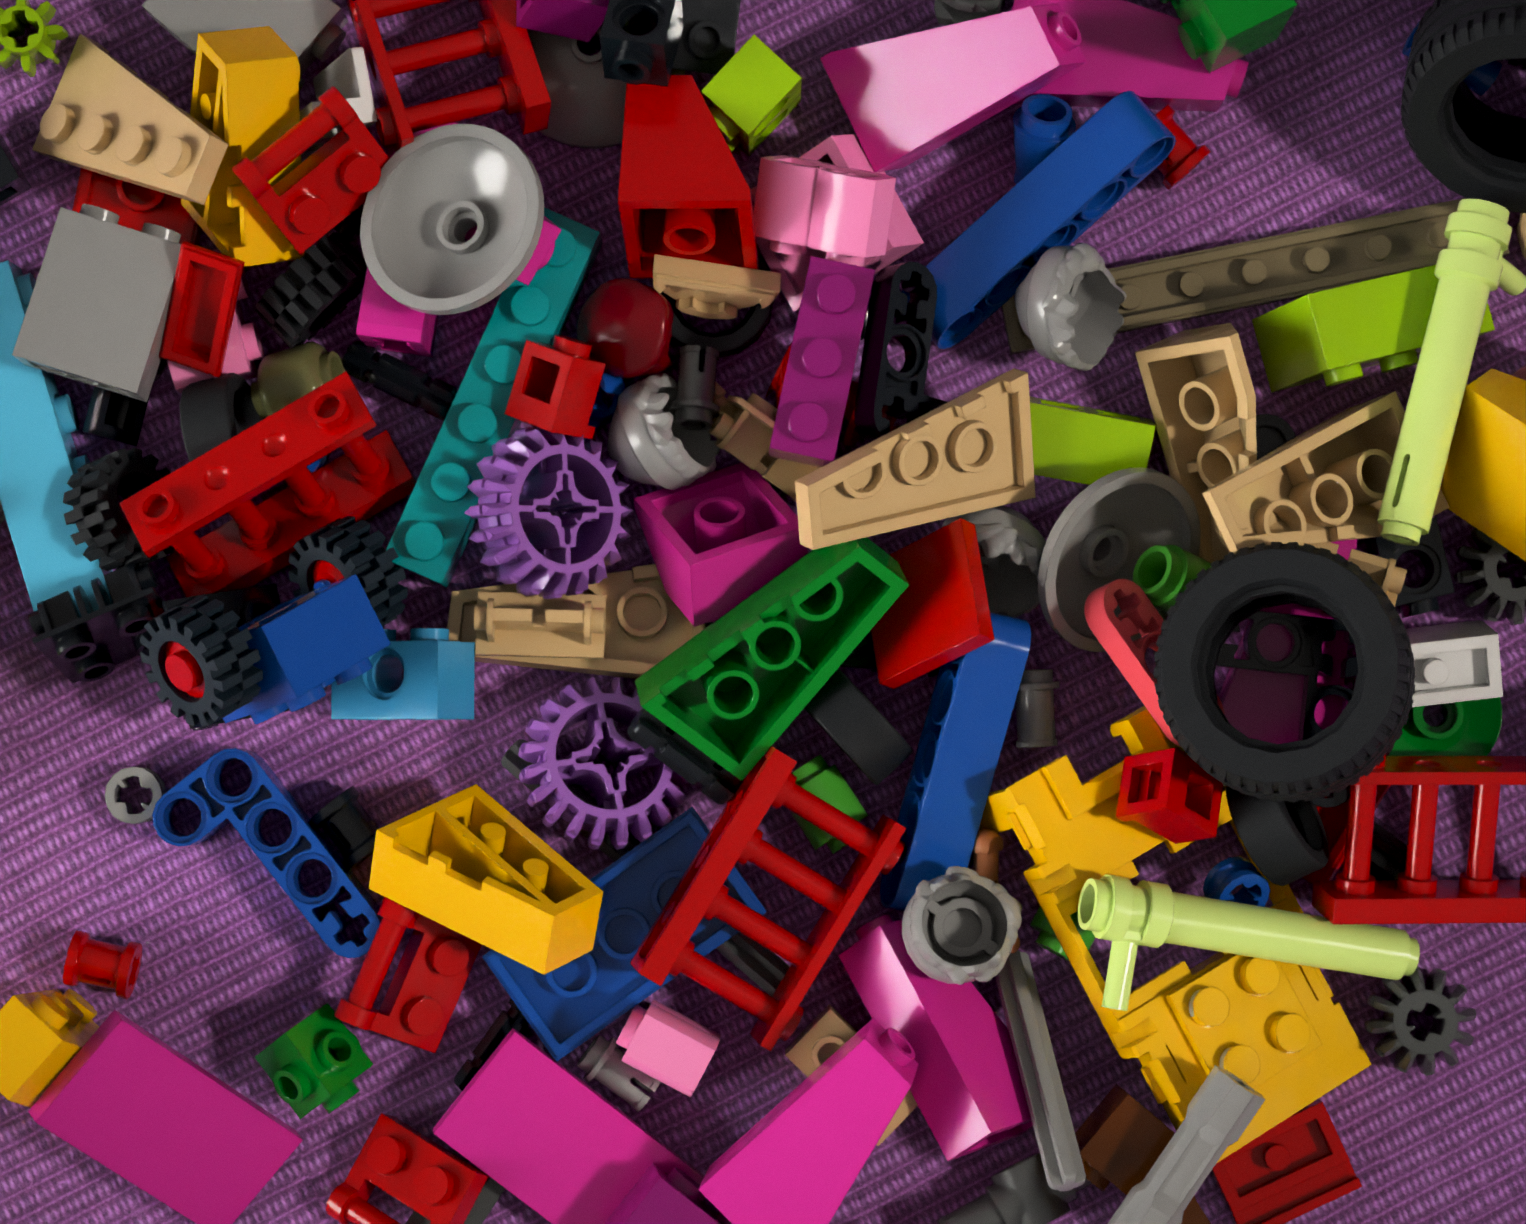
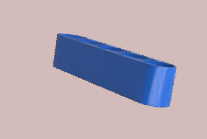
M1123 92L1106 103L925 266L933 275L937 286V302L931 340L938 348H951L969 336L1015 295L1018 285L1026 278L1029 271L1046 250L1054 246L1071 245L1168 157L1175 146V136L1135 92ZM902 290V293H904L905 295H907V299H908V303H909L910 293L905 292L904 290Z
M990 613L995 640L940 666L897 818V823L906 828L900 840L905 842L904 850L893 869L887 875L882 874L880 900L885 908L905 911L909 900L916 892L917 885L922 880L930 881L935 877L944 875L947 868L951 866L968 868L1029 655L1031 628L1027 620Z

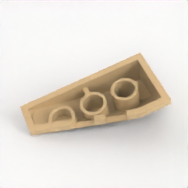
M1231 323L1183 330L1135 352L1170 477L1185 488L1194 501L1198 512L1201 530L1198 557L1210 563L1224 559V556L1229 554L1230 551L1202 493L1257 460L1256 394L1239 334Z
M1396 391L1352 406L1203 492L1202 494L1230 553L1240 552L1239 549L1245 547L1253 548L1261 543L1271 545L1272 542H1282V544L1298 542L1299 545H1304L1305 543L1318 544L1381 537L1380 534L1383 526L1378 523L1377 519L1405 414ZM1441 487L1433 516L1450 508Z

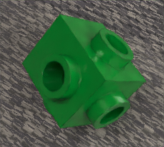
M328 1003L288 1030L255 1056V1059L272 1080L278 1095L285 1102L289 1103L300 1119L320 1104L330 1114L360 1091L353 1080L373 1065L362 1050L357 1037L345 1027L341 1020L334 1016L335 1012Z

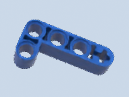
M237 748L224 749L210 757L158 800L152 814L153 826L158 836L166 843L175 846L197 845L210 839L227 824L231 823L332 951L346 958H357L368 953L383 918L377 914L380 906L354 873L344 867L342 864L343 860L320 830L313 827L309 822V816L264 759L256 752ZM234 759L243 760L252 772L250 787L239 796L230 794L222 784L221 775L223 769L228 762ZM185 798L192 800L201 811V822L198 829L188 836L181 834L175 829L171 815L176 804ZM273 809L281 810L288 815L292 826L290 837L280 846L270 844L261 833L262 819L267 812ZM312 859L322 861L331 872L332 881L330 887L321 896L309 894L300 882L302 867ZM347 889L351 899L341 902L340 905L352 918L363 914L367 917L370 923L364 928L363 932L368 940L363 943L362 940L356 938L347 942L341 934L348 926L344 917L337 909L329 911L324 916L320 911V907L337 900Z

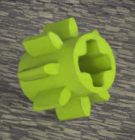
M16 0V5L6 10L0 7V45L4 46L0 51V65L4 69L11 67L16 60H19L24 72L30 77H35L36 64H40L47 59L57 65L60 63V59L54 53L56 40L67 38L68 32L62 26L48 24L56 12L51 3L48 1L43 2L36 11L31 8L29 0ZM30 23L38 31V34L29 35L27 39L28 46L22 47L14 37L24 35L25 24Z

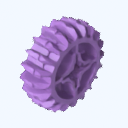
M526 427L516 430L515 433L511 434L510 438L500 439L496 444L491 445L493 456L484 457L482 461L476 463L484 478L473 480L467 488L478 497V505L470 506L464 513L472 518H478L480 530H476L469 537V540L476 543L485 542L487 549L479 563L486 564L487 566L499 565L496 581L503 582L505 585L516 583L517 593L525 596L538 595L544 599L561 598L563 594L570 596L583 593L584 590H588V584H596L608 578L605 566H613L616 562L622 560L615 544L625 542L631 535L620 526L621 518L627 517L634 510L620 503L619 494L623 493L629 484L622 481H614L612 477L619 461L612 460L611 458L600 459L603 442H596L594 440L584 441L583 435L575 437L552 433L539 427L537 429ZM542 507L548 508V511H560L563 516L551 515V512H538L536 508Z
M595 677L587 678L583 685V697L576 688L568 684L559 693L561 704L547 698L539 708L544 720L532 718L525 728V732L534 741L522 743L518 753L519 757L525 761L534 763L521 770L519 774L520 782L528 785H540L527 798L529 806L539 807L548 803L551 807L542 820L545 827L550 828L554 826L559 818H562L569 823L563 836L566 842H573L581 829L588 831V847L595 850L602 844L605 833L609 834L611 844L616 850L623 849L627 845L628 830L640 842L649 839L652 835L650 822L663 828L672 819L667 806L679 808L686 798L683 791L676 785L687 784L688 781L653 756V747L649 746L647 749H644L638 743L622 738L617 732L614 721L629 727L636 714L641 709H644L640 705L637 689L634 690L630 697L623 695L624 685L620 677L611 680L606 693H602L600 683ZM587 720L589 730L584 736L586 748L571 752L568 759L556 760V746L559 735L573 724ZM599 752L604 753V758L607 762H617L618 765L612 774H607L604 764L593 763ZM654 766V779L650 794L637 804L624 808L622 797L627 791L626 777L638 775L644 767ZM566 785H582L589 788L596 798L598 807L580 800Z

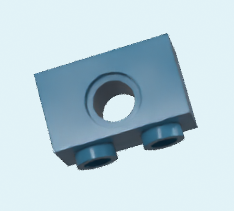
M412 628L410 629V641H396V630L384 629L391 645L368 657L373 668L343 684L338 685L335 681L331 686V719L474 720L475 642L449 641V629ZM404 669V677L402 680V671Z

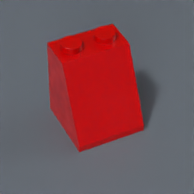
M671 75L668 87L627 83L618 206L630 278H653L654 254L759 270L751 190L693 76Z

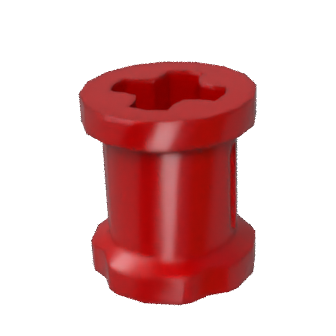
M1169 104L1156 114L1176 139L1171 153L1157 167L1165 176L1162 184L1168 190L1190 173L1211 152L1206 145L1197 146L1173 119L1175 111Z
M76 931L70 942L64 964L63 984L77 986L81 982L115 990L118 998L127 1000L130 998L138 978L142 960V944L131 941L127 946L91 939L90 933Z

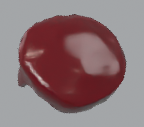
M628 278L609 280L598 286L583 304L577 318V340L592 345L589 358L605 363L604 373L626 379L648 377L651 374H656L673 367V362L668 355L672 335L673 309L665 296L640 281Z

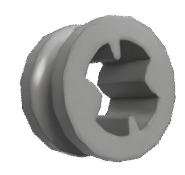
M132 766L121 769L112 775L106 785L105 801L111 814L124 823L140 824L153 820L152 814L155 805L167 791L165 783L159 774L149 768ZM132 777H139L140 786L151 788L152 791L151 803H141L144 811L138 814L133 813L131 803L121 802L120 799L121 788H130L131 785L127 780Z

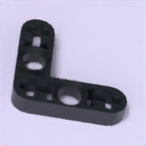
M909 261L881 269L875 276L872 285L854 410V423L857 432L867 444L903 426L890 427V421L882 417L883 407L885 414L897 419L908 418L907 424L947 403L946 401L924 395L937 302V286L931 272L919 262ZM900 282H902V283H901L902 289H903L905 292L910 293L909 303H908L907 295H905L904 293L900 292V289H899ZM897 317L896 323L906 322V324H894L893 320ZM892 337L901 343L905 352V362L899 372L893 369L887 358V346Z
M1258 611L1245 619L1249 621L1243 638L1246 659L1242 660L1234 657L1239 645L1224 643L1220 648L1216 666L1303 675L1304 685L1298 741L1309 739L1322 731L1315 721L1314 711L1316 704L1327 695L1338 696L1348 704L1352 699L1358 673L1355 651L1354 657L1343 659L1340 671V678L1353 677L1352 690L1340 685L1317 687L1318 673L1329 677L1332 676L1333 658L1328 654H1322L1323 642L1334 640L1336 631L1344 632V641L1349 645H1354V639L1346 627L1335 619ZM1239 624L1235 627L1232 633L1240 632ZM1269 624L1283 626L1289 632L1292 640L1289 654L1277 662H1272L1262 657L1256 645L1258 633ZM1350 785L1339 793L1334 791L1328 797H1318L1307 802L1323 808L1337 807L1349 799Z

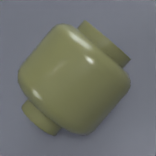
M313 341L263 357L257 369V381L251 384L252 402L257 413L265 419L346 372L342 365V359L336 352H327L323 346Z

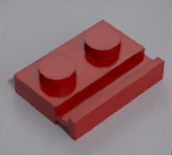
M1319 1099L1215 1164L1211 1170L1236 1224H1284L1362 1187L1323 1102Z

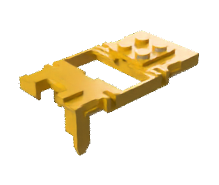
M1145 706L1110 725L1112 736L1122 735L1132 755L1170 748H1177L1187 754L1182 747L1175 745L1166 737ZM1067 755L1061 756L1007 788L989 793L979 829H994L998 833L1013 829L1023 849L1029 851L1035 865L1024 871V876L1119 1056L1122 1059L1138 1057L1142 1065L1140 1070L1157 1103L1163 1105L1176 1131L1186 1117L1188 1104L1215 1065L1228 1070L1242 1079L1265 1098L1264 1103L1238 1141L1226 1148L1217 1163L1372 1065L1340 1003L1332 1002L1331 997L1334 995L1320 968L1217 952L1189 969L1185 961H1180L1132 990L1128 1011L1101 1007L1105 981L1070 915L1078 911L1082 887L1089 878L1100 880L1105 874L1126 877L1131 880L1139 875L1132 861L1133 859L1162 842H1165L1170 854H1174L1195 841L1175 844L1134 820L1123 822L1116 818L1124 760L1082 784ZM1226 786L1223 787L1218 827L1228 821L1230 822L1250 862L1268 881L1270 887L1269 898L1273 903L1269 908L1303 913L1289 885L1280 886L1273 884L1261 873L1251 859L1231 817L1226 797Z

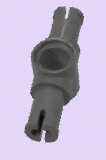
M1039 1152L991 1176L993 1184L985 1187V1194L937 1219L936 1222L937 1224H1047L1069 1212L1071 1209L1068 1203L1077 1199L1076 1192L1093 1183L1086 1178L1083 1185L1070 1191L1060 1192L1059 1190L1051 1189L1047 1183Z

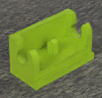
M1030 396L1034 475L1090 485L1101 477L1118 470L1148 467L1156 427L1152 419Z

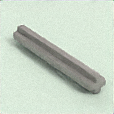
M1017 950L1015 953H1010L1003 969L995 976L1047 1183L1051 1189L1066 1192L1083 1185L1086 1180V1173L1029 955L1026 952Z

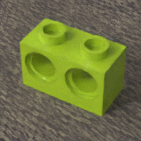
M755 34L739 49L701 90V94L731 152L739 146L750 156L801 102L802 78Z

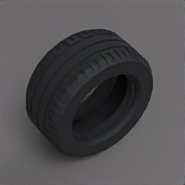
M1435 0L1433 6L1427 9L1424 17L1419 22L1409 54L1401 101V121L1405 129L1406 139L1409 141V146L1416 153L1420 163L1448 189L1466 199L1486 200L1505 207L1509 212L1526 213V118L1494 110L1477 99L1463 81L1475 68L1495 60L1526 58V0Z
M1272 542L1271 545L1261 543L1253 548L1239 549L1240 552L1236 554L1231 552L1225 555L1224 559L1210 563V568L1207 570L1203 568L1197 574L1198 577L1194 581L1188 582L1185 585L1187 589L1183 593L1180 592L1175 599L1176 603L1174 606L1171 605L1168 610L1167 621L1163 620L1162 632L1156 642L1158 651L1154 654V661L1156 662L1154 678L1157 679V684L1154 685L1159 698L1160 710L1164 714L1163 718L1169 726L1174 739L1178 741L1182 749L1194 762L1219 782L1242 794L1254 796L1262 800L1269 799L1273 802H1298V800L1306 802L1315 800L1318 797H1328L1334 791L1339 793L1346 789L1345 787L1358 783L1360 781L1359 778L1363 775L1368 776L1376 765L1385 760L1383 757L1387 752L1390 754L1394 743L1403 733V726L1407 724L1408 714L1413 705L1412 696L1415 694V660L1404 624L1383 589L1365 571H1362L1358 565L1347 561L1337 553L1335 555L1331 554V551L1328 549L1315 548V546L1306 543L1304 546H1301L1298 542H1288V544ZM1293 603L1321 609L1344 625L1354 639L1358 673L1352 699L1333 724L1309 739L1275 744L1248 738L1230 725L1218 706L1214 673L1220 648L1240 622L1263 608Z

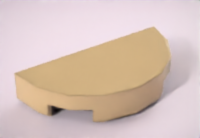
M654 254L653 287L659 294L663 291L675 299L676 309L683 313L704 319L729 320L738 316V309L752 307L758 303L761 305V309L771 305L780 293L781 273Z

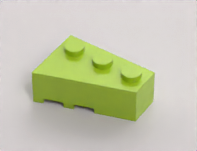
M1436 265L1310 293L1252 319L1271 393L1324 379L1326 387L1345 383L1363 377L1362 369L1375 365H1380L1381 373L1416 365L1419 360L1417 354L1421 352L1439 279L1434 275ZM1488 302L1479 336L1495 330Z

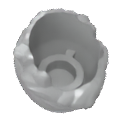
M1078 243L1075 246H1054L1046 250L1029 271L1026 278L1016 288L1014 300L1020 325L1026 336L1032 341L1035 350L1042 357L1080 371H1088L1096 366L1106 355L1107 348L1113 343L1114 337L1117 335V330L1124 324V317L1118 310L1120 304L1126 300L1127 295L1116 285L1113 275L1105 267L1103 257L1100 256L1098 251L1087 243Z
M658 373L650 375L629 385L618 396V403L608 432L607 450L612 460L619 461L616 469L626 478L642 484L657 485L665 489L677 490L681 487L689 486L698 478L713 472L717 466L715 456L719 453L720 448L715 445L716 440H711L710 429L697 431L675 426V416L669 412L670 403L677 399L678 383L669 374Z
M1002 505L947 518L942 527L960 518L975 524L990 613L1016 618L1024 613H1029L1040 604L1038 572L1046 540L1025 515Z
M961 866L948 867L944 875L935 877L930 881L922 880L917 885L916 892L905 908L902 919V938L907 953L917 968L932 979L958 985L974 981L988 982L1003 969L1017 940L1018 929L1022 923V904L1012 897L1002 885L995 883L985 876H980L976 871Z

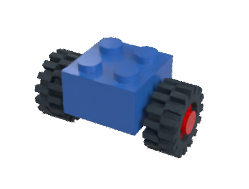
M346 516L343 519L339 518L303 537L293 546L296 550L290 553L288 562L294 565L295 568L288 571L290 582L299 583L300 586L299 589L293 591L294 598L280 603L239 627L236 624L240 618L233 610L223 614L224 603L218 599L209 602L208 596L204 595L196 598L192 597L148 621L144 626L147 631L142 633L140 643L147 647V649L141 651L140 655L142 663L150 664L152 670L145 673L149 683L157 681L161 688L156 695L162 703L170 699L172 702L170 712L177 718L185 714L186 723L193 726L201 723L202 727L209 726L223 718L225 723L248 715L251 716L254 724H259L284 712L288 708L291 712H294L314 703L326 695L324 688L335 681L338 685L366 673L373 668L368 657L391 645L382 626L395 620L397 615L403 612L405 605L401 601L406 599L408 595V588L398 584V582L406 578L403 567H394L392 560L399 557L394 547L387 551L384 549L382 544L386 537L379 530L370 534L371 523L363 519L356 522L353 516Z

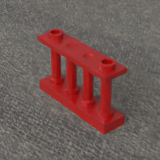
M346 0L360 45L364 49L366 64L381 106L375 109L377 117L375 124L383 147L393 145L395 152H397L401 147L414 142V132L504 110L507 115L516 113L523 135L548 129L551 99L527 29L516 26V0H468L469 3L474 1L479 3L484 20L478 21V28L388 51L385 50L376 19L451 0ZM483 53L486 54L488 59L497 57L503 74L502 77L497 78V85L404 107L394 77L395 75Z
M346 371L119 504L143 552L148 558L171 545L177 552L166 558L185 596L192 597L248 588L291 564L288 562L290 553L296 550L293 546L303 537L346 516L355 517L356 522L362 519L367 520L410 495L417 481L387 430L368 441L364 437L363 433L377 425ZM339 447L345 453L313 473L307 468L308 465ZM282 480H285L289 486L258 505H255L251 498ZM227 512L233 518L201 538L195 533L196 530Z
M773 746L770 747L746 775L742 785L737 790V794L723 809L630 962L639 974L659 986L663 984L668 974L676 977L679 973H682L758 1018L749 1034L760 1046L769 1051H772L778 1039L786 1041L796 1030L804 1012V1008L799 1006L879 873L887 875L898 862L905 846V842L900 840L906 830L904 826L882 814L875 828L871 830L795 783L797 777L791 773L797 761ZM770 806L774 809L784 806L859 852L840 885L835 884L761 839L763 832L757 828ZM749 861L825 907L824 912L806 941L728 895L729 888L724 885V882L736 862L744 865ZM715 917L792 963L773 996L768 995L694 951L695 943L689 939L702 918L710 921Z
M1385 754L1383 757L1385 760L1376 765L1368 776L1363 775L1359 778L1360 781L1358 783L1350 785L1344 870L1336 875V881L1313 882L1312 906L1332 924L1526 923V871L1520 874V879L1499 880L1498 876L1493 874L1501 785H1526V756H1386ZM1377 785H1412L1405 872L1398 874V880H1376L1374 876L1370 875ZM1439 785H1474L1467 870L1459 874V880H1437V877L1431 874Z

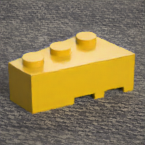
M270 26L198 33L190 115L229 145L205 204L202 205L181 199V205L222 254L244 261V267L296 260L304 256L305 253L303 252L300 255L231 170L232 167L245 157L252 161L300 121L299 60L296 53L290 49ZM301 155L268 181L271 187L301 164Z
M477 784L376 830L369 881L370 890L543 975L593 950L603 891Z
M59 989L13 995L0 1010V1093L11 1102L31 1108L99 1028L92 1020L97 1015L94 1007L72 989H68L64 994Z

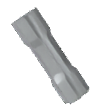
M1215 1065L1188 1104L1186 1117L1143 1181L1131 1188L1108 1224H1181L1184 1210L1226 1148L1238 1141L1264 1103L1265 1098L1242 1079L1228 1070Z

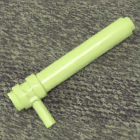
M1462 199L1459 201L1457 211L1448 216L1444 235L1449 240L1447 249L1441 250L1438 255L1434 275L1439 279L1377 519L1378 523L1383 526L1380 534L1381 537L1395 543L1417 546L1419 545L1421 535L1429 534L1490 292L1500 287L1507 294L1515 296L1522 293L1526 288V275L1502 257L1503 252L1508 249L1512 227L1507 224L1510 215L1509 210L1497 203L1481 199Z
M1105 874L1100 880L1089 878L1085 882L1078 902V922L1081 929L1092 931L1095 938L1112 941L1101 1006L1109 1009L1128 1011L1138 945L1159 948L1164 943L1397 981L1403 975H1412L1419 963V943L1416 938H1410L1406 930L1371 924H1332L1322 916L1172 892L1170 886L1163 883L1142 880L1135 886L1132 885L1129 878Z

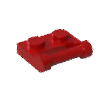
M334 86L318 97L321 103L318 107L252 161L245 157L231 168L236 177L300 255L365 202L368 192L380 180L382 167L390 159L359 119L348 101ZM338 125L341 129L339 133L271 187L268 183L270 179Z
M384 897L377 913L383 918L348 999L344 997L340 999L334 1016L355 1027L368 1031L371 1030L436 1053L482 944ZM406 927L414 929L380 1009L373 1008Z
M381 1113L345 1182L338 1185L329 1196L326 1203V1213L341 1224H400L367 1202L375 1186L430 1220V1224H464L489 1176L396 1117Z

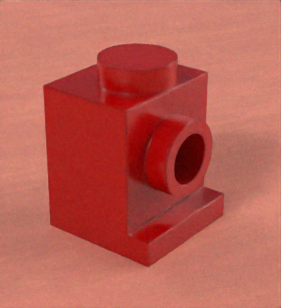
M555 334L552 345L526 340L505 415L552 433L575 437L583 435V438L592 439L596 427L588 423L606 364L589 358L592 345L577 339Z
M1177 748L1124 757L1116 818L1123 822L1134 820L1175 844L1214 838L1217 834L1223 783L1204 771L1187 754Z

